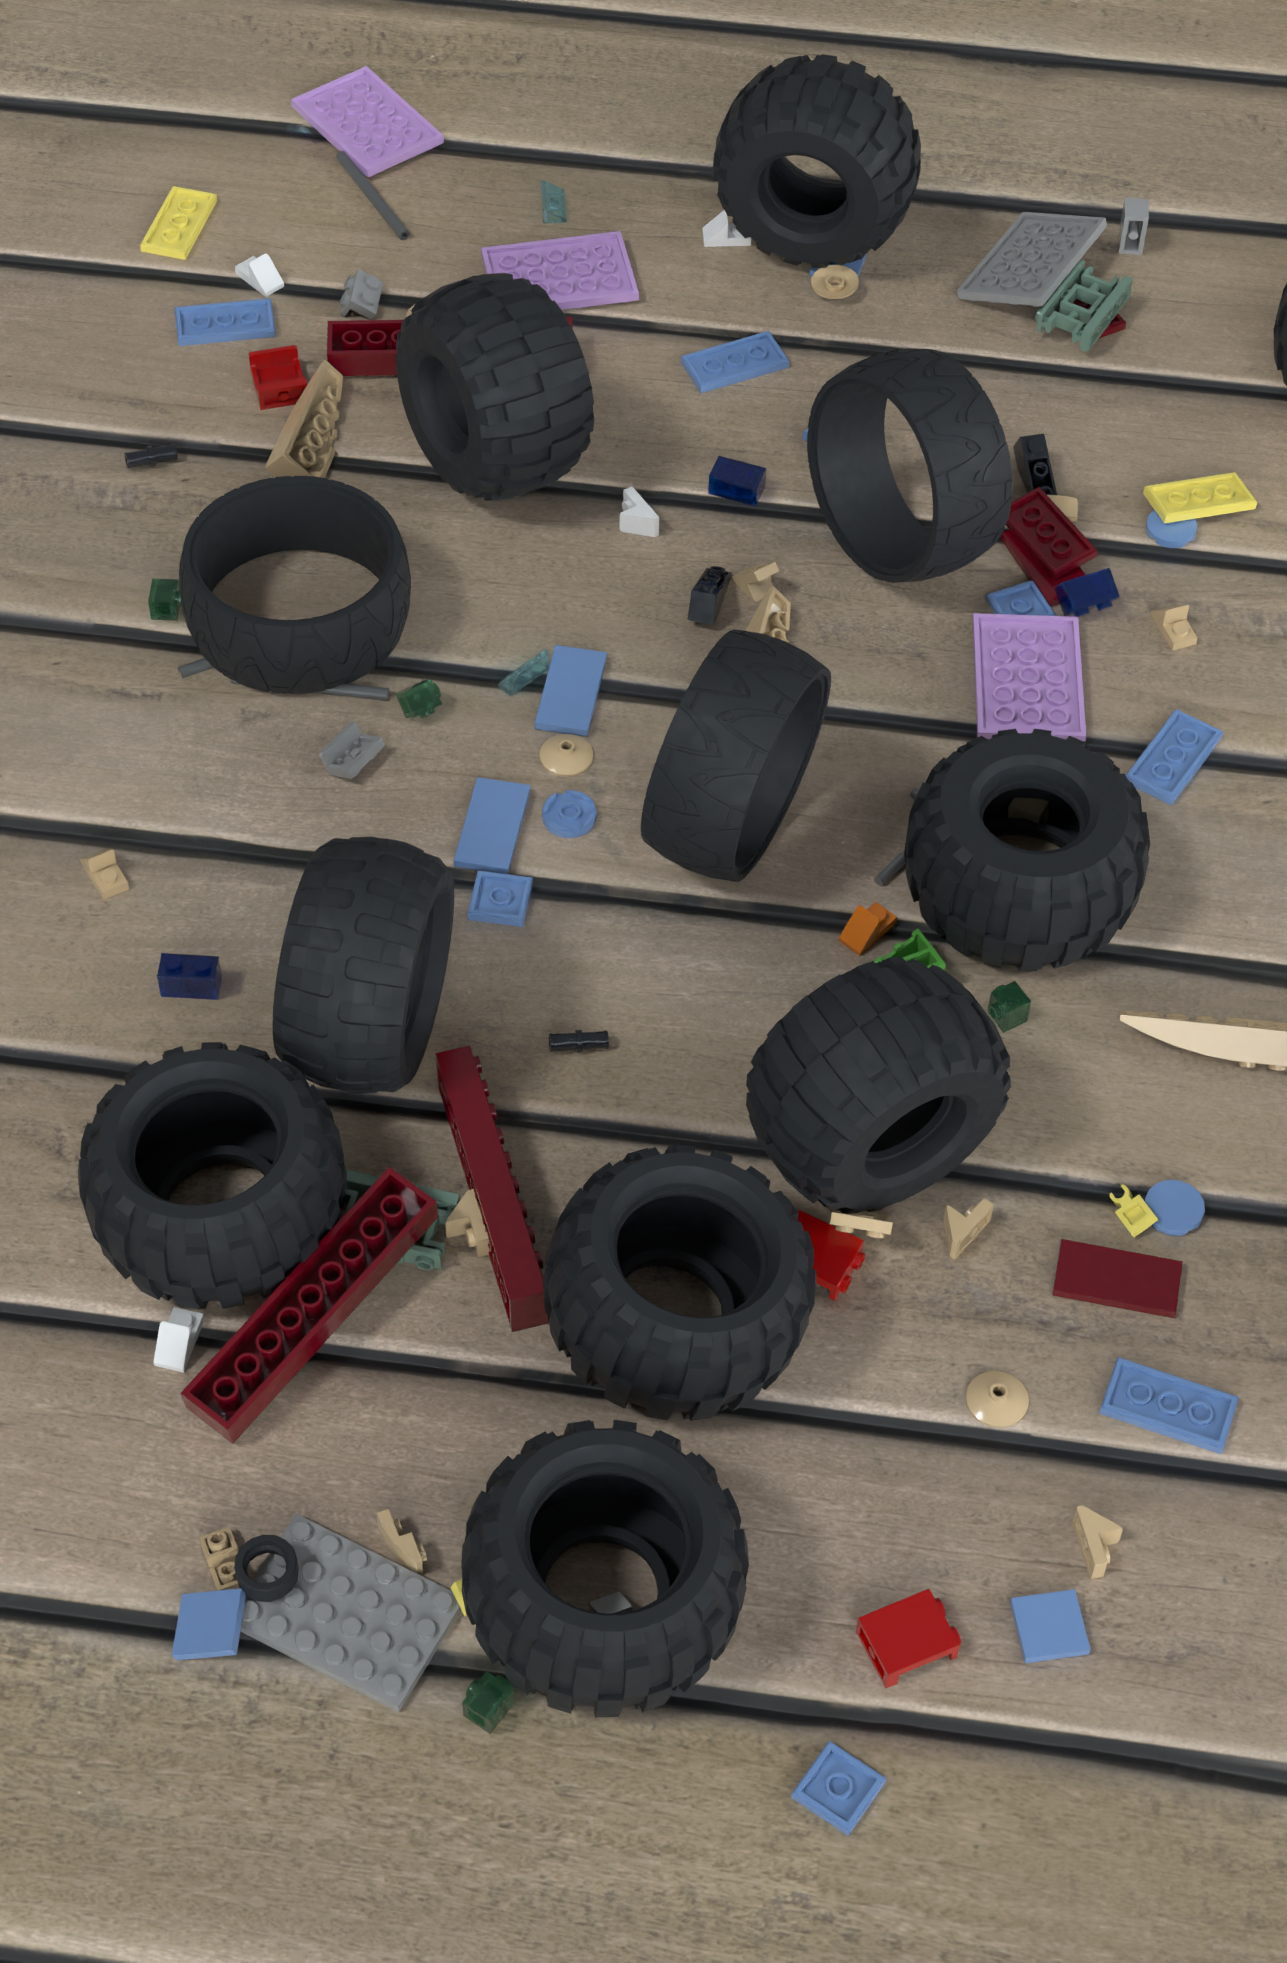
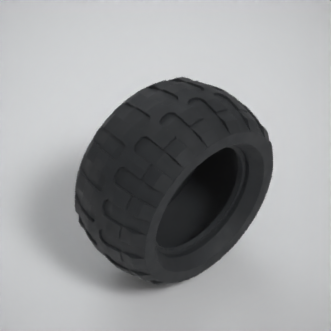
M371 836L351 837L350 839L333 838L320 846L310 858L299 882L283 938L275 984L272 1020L273 1043L277 1056L282 1062L285 1060L300 1070L306 1080L326 1088L364 1094L377 1093L378 1091L395 1092L410 1083L414 1078L423 1059L434 1025L446 973L453 926V876L439 857L424 853V850L403 841Z

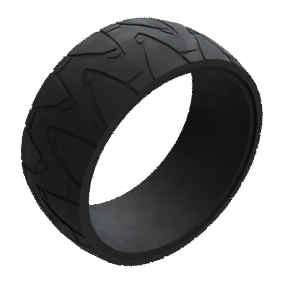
M899 349L875 354L856 362L836 374L821 387L812 405L808 423L807 453L810 475L819 507L829 529L843 551L859 568H862L863 571L874 578L885 582H919L947 575L968 565L988 551L998 541L1008 521L1012 502L1013 480L1011 478L1010 454L998 415L986 392L983 391L982 386L967 368L956 359L934 349ZM887 399L899 409L909 423L919 442L927 464L933 498V517L930 532L920 524L908 508L892 474L884 432Z
M281 476L258 480L240 486L238 489L235 488L214 500L199 514V517H196L187 532L179 564V593L187 628L203 657L217 671L222 672L224 676L237 681V683L257 690L282 694H305L325 691V689L330 690L344 683H351L374 670L391 654L400 640L408 616L411 574L407 550L398 527L389 512L377 500L375 501L373 497L351 485H345L343 482L332 479L328 480L327 478L314 476ZM288 550H317L341 555L361 564L379 579L369 592L347 607L323 616L298 620L269 619L247 614L229 606L212 593L215 586L238 566L260 556Z
M733 629L720 638L693 677L660 748L642 809L640 829L643 841L664 858L687 870L714 879L732 882L743 880L753 870L768 848L788 811L805 773L829 700L831 688L830 670L810 654L796 646L762 633Z

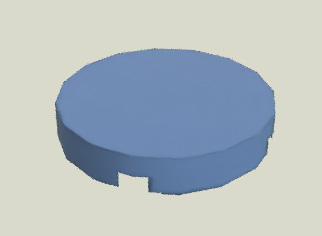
M1153 510L1148 515L1145 529L1147 536L1150 539L1152 537L1156 540V544L1167 548H1181L1186 546L1187 542L1194 540L1197 522L1196 519L1164 523L1156 511Z
M566 790V793L562 794L558 792L552 794L543 805V824L548 831L556 836L577 838L587 834L594 827L597 820L596 807L593 800L582 792Z
M1165 1180L1156 1183L1149 1189L1144 1200L1158 1219L1152 1226L1157 1231L1167 1235L1182 1236L1188 1234L1189 1231L1200 1226L1205 1213L1204 1200L1200 1193L1190 1184L1179 1180Z

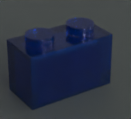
M718 456L709 474L708 494L756 506L766 485L767 468Z
M1110 568L1064 581L1054 588L1064 616L1074 615V617L1078 618L1088 615L1090 613L1089 610L1096 607L1098 611L1108 609L1113 606L1112 602L1120 597Z
M161 953L157 974L161 997L218 1000L222 981L219 956Z

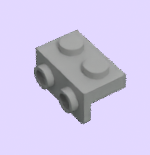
M358 269L353 277L349 276L344 284L343 288L346 291L340 299L339 304L342 305L340 315L345 317L348 311L352 309L372 320L377 312L384 282Z
M350 722L319 753V756L329 775L352 779L360 773V770L370 760L377 756V753L385 744L381 737L362 734L358 724Z

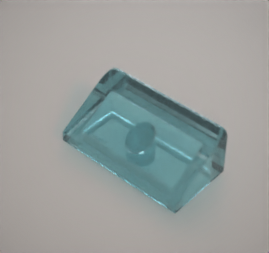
M541 180L543 223H565L564 189Z
M544 649L513 671L498 684V687L511 696L549 669L548 650Z

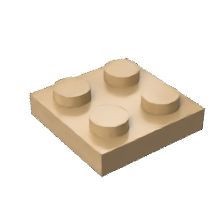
M837 1209L832 1210L830 1224L836 1225L835 1230L853 1233L855 1228L866 1230L867 1236L884 1238V1234L891 1235L893 1216L868 1211L846 1214Z

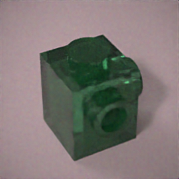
M152 579L148 599L151 620L177 621L181 606L179 580Z
M432 679L422 680L395 693L405 718H413L419 715L421 718L427 717L436 712L435 707L442 705L440 689L436 683H433Z
M1013 981L1007 985H1000L991 992L987 1013L1004 1033L1027 1022L1031 1000L1016 981Z
M486 1671L480 1680L475 1679L468 1687L465 1694L467 1697L462 1702L463 1716L491 1734L514 1705V1689L511 1683L500 1675L495 1677Z

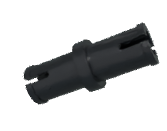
M175 444L157 448L148 446L146 450L124 453L128 469L148 464L151 467L156 466V463L178 460Z
M579 1029L575 1030V1033H549L550 1052L576 1050V1053H582L583 1050L609 1048L607 1030L582 1032Z

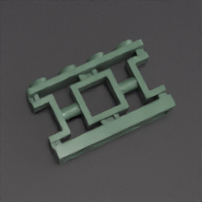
M1080 260L1067 275V278L1058 286L1056 292L1046 301L1045 306L1038 309L1035 321H1037L1036 331L1041 333L1046 328L1045 332L1050 333L1054 327H1058L1072 333L1071 342L1076 344L1077 341H1080L1079 349L1089 352L1130 298L1133 278L1124 275L1119 281V277L1115 276L1111 282H1107L1092 276L1094 267L1089 266L1086 269L1084 268L1085 261ZM1078 299L1092 306L1088 310L1073 304V302Z
M346 1170L347 1182L344 1203L348 1205L345 1214L376 1182L379 1176ZM415 1185L436 1200L439 1217L423 1234L425 1236L423 1247L413 1245L397 1264L407 1262L415 1264L423 1270H432L433 1268L441 1270L443 1265L442 1259L446 1253L445 1243L434 1241L439 1224L445 1225L447 1218L460 1202V1194Z

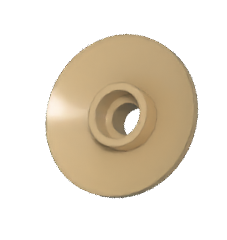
M828 265L827 268H820L811 278V286L814 292L827 299L846 298L852 295L859 285V278L855 271L843 265Z
M559 734L543 743L539 757L542 766L548 772L557 776L571 777L583 773L591 766L593 762V749L590 743L580 736Z
M988 1371L978 1375L971 1381L966 1392V1404L972 1416L980 1423L994 1428H1005L1018 1423L1025 1416L1029 1405V1396L1023 1383L1015 1376L1002 1371ZM993 1392H1000L1004 1395L996 1396Z

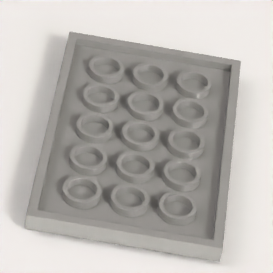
M1022 212L957 290L958 298L970 301L1010 303L1012 305H1032L1033 307L1043 306L1107 227L1106 218Z
M295 1514L280 1537L287 1540L294 1548L299 1567L298 1581L291 1592L283 1598L272 1602H259L246 1596L241 1632L399 1713L461 1611L453 1592L327 1528ZM269 1553L252 1580L257 1583H270L278 1580L286 1571V1563L283 1557Z

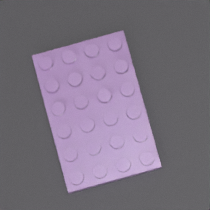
M367 66L291 99L292 107L339 151H344L367 177H371L444 143V135Z
M621 231L481 248V256L486 274L508 273L513 275V279H528L532 285L538 284L542 287L552 301L555 300L561 310L639 300L638 288Z
M973 613L977 738L983 736L991 739L992 735L998 734V731L1016 729L1018 733H1032L1034 729L1052 731L1051 736L1062 739L1072 736L1085 742L1086 724L1078 617Z

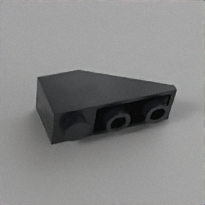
M1044 433L1020 437L1013 446L1018 472L1027 493L1040 487L1047 495H1057Z
M719 566L706 568L691 590L687 620L710 625L714 624L719 615L732 572L725 571V568Z

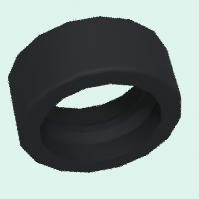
M260 1535L251 1538L241 1546L235 1557L234 1569L239 1588L244 1590L247 1597L256 1601L272 1602L281 1599L292 1591L298 1581L299 1567L294 1548L287 1540L276 1535ZM265 1553L277 1554L283 1557L286 1563V1571L278 1580L270 1583H257L249 1578L247 1567L255 1557Z

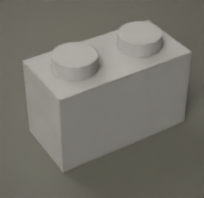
M1124 199L1118 234V254L1142 255L1149 220L1148 199Z

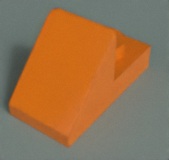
M877 902L868 909L859 905L846 924L838 941L861 956L897 923V916Z

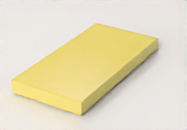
M172 186L140 244L141 252L186 260L217 203V194Z
M1235 472L1145 486L1143 491L1144 496L1164 523L1256 509L1257 505L1256 499Z

